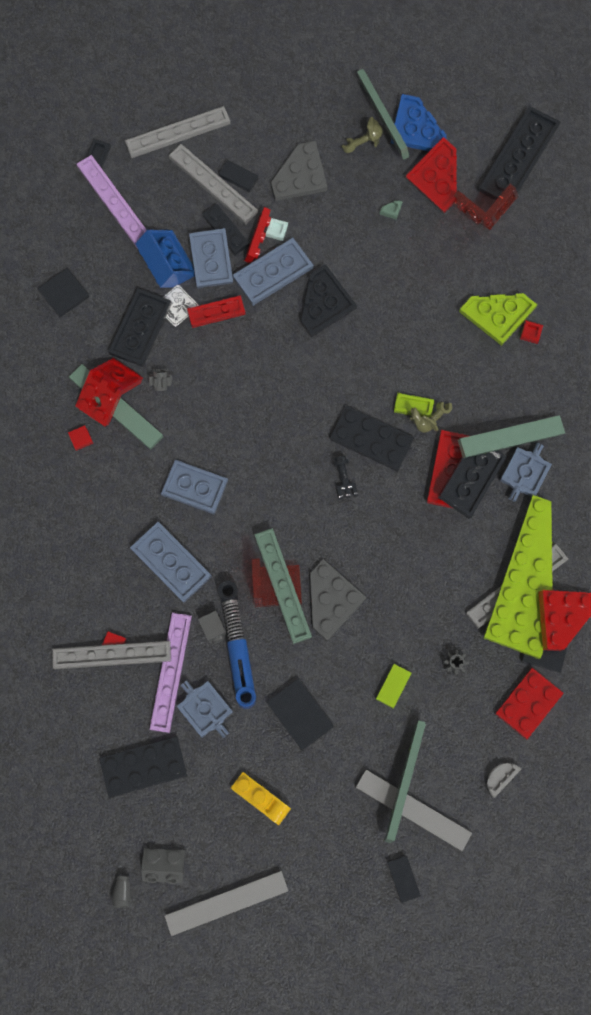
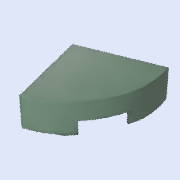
M393 201L384 205L380 215L397 220L403 201Z

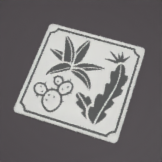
M179 285L163 297L172 301L166 318L175 327L189 316L188 308L199 306Z

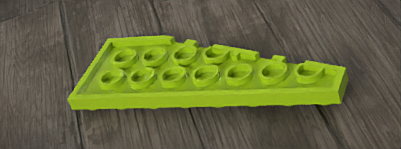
M533 495L483 639L540 659L543 653L538 592L541 590L553 591L551 501Z

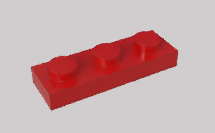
M266 207L260 213L244 259L245 262L250 264L254 258L257 259L261 250L258 248L259 243H263L266 236L264 229L265 227L268 228L272 218L269 216L271 210Z
M241 295L187 309L192 328L245 315Z

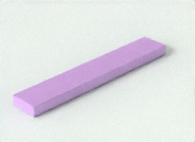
M88 156L76 164L77 168L137 248L135 243L147 231L93 156Z
M172 613L167 641L171 642V662L162 663L150 730L170 733L192 616Z

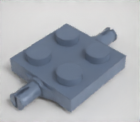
M536 443L533 452L517 447L500 480L513 489L508 498L509 500L516 502L520 493H525L531 497L537 495L552 465L539 456L544 448L542 444L539 447L540 443Z
M185 681L186 686L182 684L181 687L188 695L177 706L202 738L215 729L222 738H225L224 733L228 735L229 732L222 724L233 711L208 681L196 689H193L188 681Z

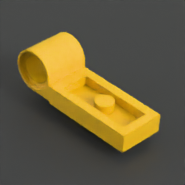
M244 772L241 773L231 787L234 792L277 825L281 824L291 810L290 807Z

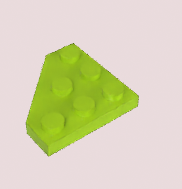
M523 293L512 296H505V294L490 295V297L471 296L460 308L459 312L502 346L535 310L537 304Z

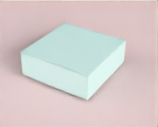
M271 218L266 231V237L283 241L288 228V222Z

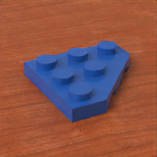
M402 94L395 126L407 147L430 151L443 137L446 139L447 135L436 124L437 121L426 110L419 97Z

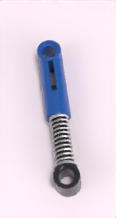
M224 581L219 585L218 593L224 606L227 633H229L228 639L230 641L227 642L235 695L238 705L243 709H249L256 703V694L247 641L242 637L243 634L241 633L243 631L241 630L242 627H240L242 624L239 623L241 621L239 620L240 617H238L240 615L238 613L239 610H237L239 608L237 607L238 589L234 582ZM226 588L234 590L230 596H225L223 591ZM239 669L244 671L246 687H242ZM244 693H249L252 699L250 702L244 703L241 701V696Z

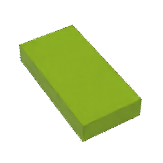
M397 393L394 412L412 416L411 409L416 408L421 417L423 415L430 417L434 400Z
M394 664L376 700L394 709L412 673Z

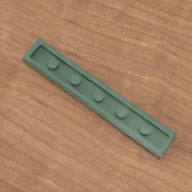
M363 69L357 71L362 87L402 159L408 158L407 146L366 72Z
M81 364L69 378L80 389H83L89 370ZM96 397V402L101 405L100 399ZM120 398L112 417L151 450L163 438V435Z
M559 415L461 438L458 440L462 457L467 458L563 435L565 430Z
M273 528L254 534L293 644L312 638Z
M419 720L414 727L384 841L392 843L396 838L426 724Z

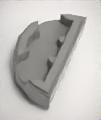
M509 763L499 764L493 768L487 780V787L491 796L495 798L521 768Z

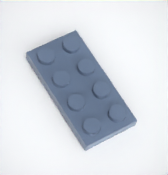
M294 238L233 274V279L254 306L313 269V264Z
M159 522L130 547L183 603L212 577Z

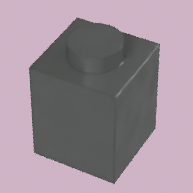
M216 611L198 619L208 643L213 642V644L224 640L226 632Z

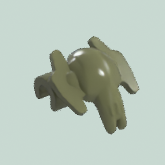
M370 117L368 121L367 135L355 140L347 138L349 145L341 146L345 153L354 151L357 146L368 142V140L374 142L375 147L379 145V138L382 136L383 130L373 117Z
M444 402L437 403V411L430 417L424 415L421 417L417 409L412 408L410 420L423 433H427L432 429L438 431L436 421L443 414L451 412L452 404H445L444 409Z

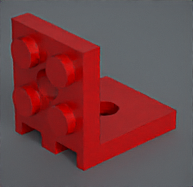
M112 358L89 371L75 407L106 427L112 419L121 395L141 384L143 377L115 358ZM96 397L100 399L101 405L96 402Z

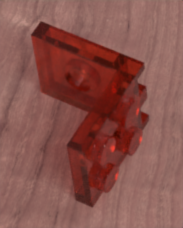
M510 184L487 212H484L459 190L453 196L456 200L455 204L464 214L468 212L471 220L477 225L481 223L488 230H491L518 198L516 188Z
M252 559L255 607L279 606L266 567H260V559ZM299 565L287 566L300 605H302Z

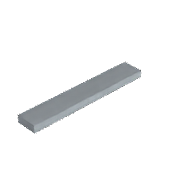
M223 106L127 139L125 144L131 158L229 125L230 119Z
M182 144L169 154L170 160L245 225L258 213V210Z
M557 544L552 547V572L568 560ZM501 587L466 613L477 629L490 620Z
M170 641L53 649V669L171 662Z
M365 770L356 788L393 809L398 788ZM407 794L402 816L458 850L463 851L472 833Z
M282 871L165 915L170 934L173 936L288 892V888Z

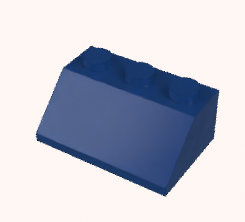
M147 230L135 243L160 288L175 287L195 277L194 266L173 230Z

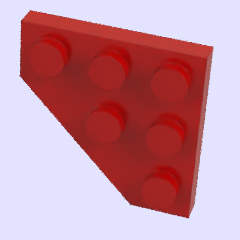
M444 137L406 175V179L443 213L457 201V150Z
M541 590L538 594L543 650H564L591 617V593Z

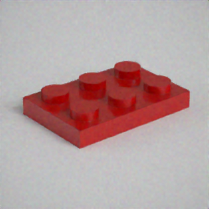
M531 668L495 715L527 740L564 693L535 669Z

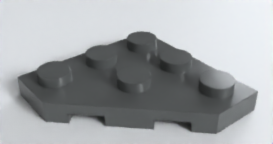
M316 141L298 144L274 177L271 186L275 201L327 191V184Z
M323 559L310 573L313 629L328 642L367 597Z

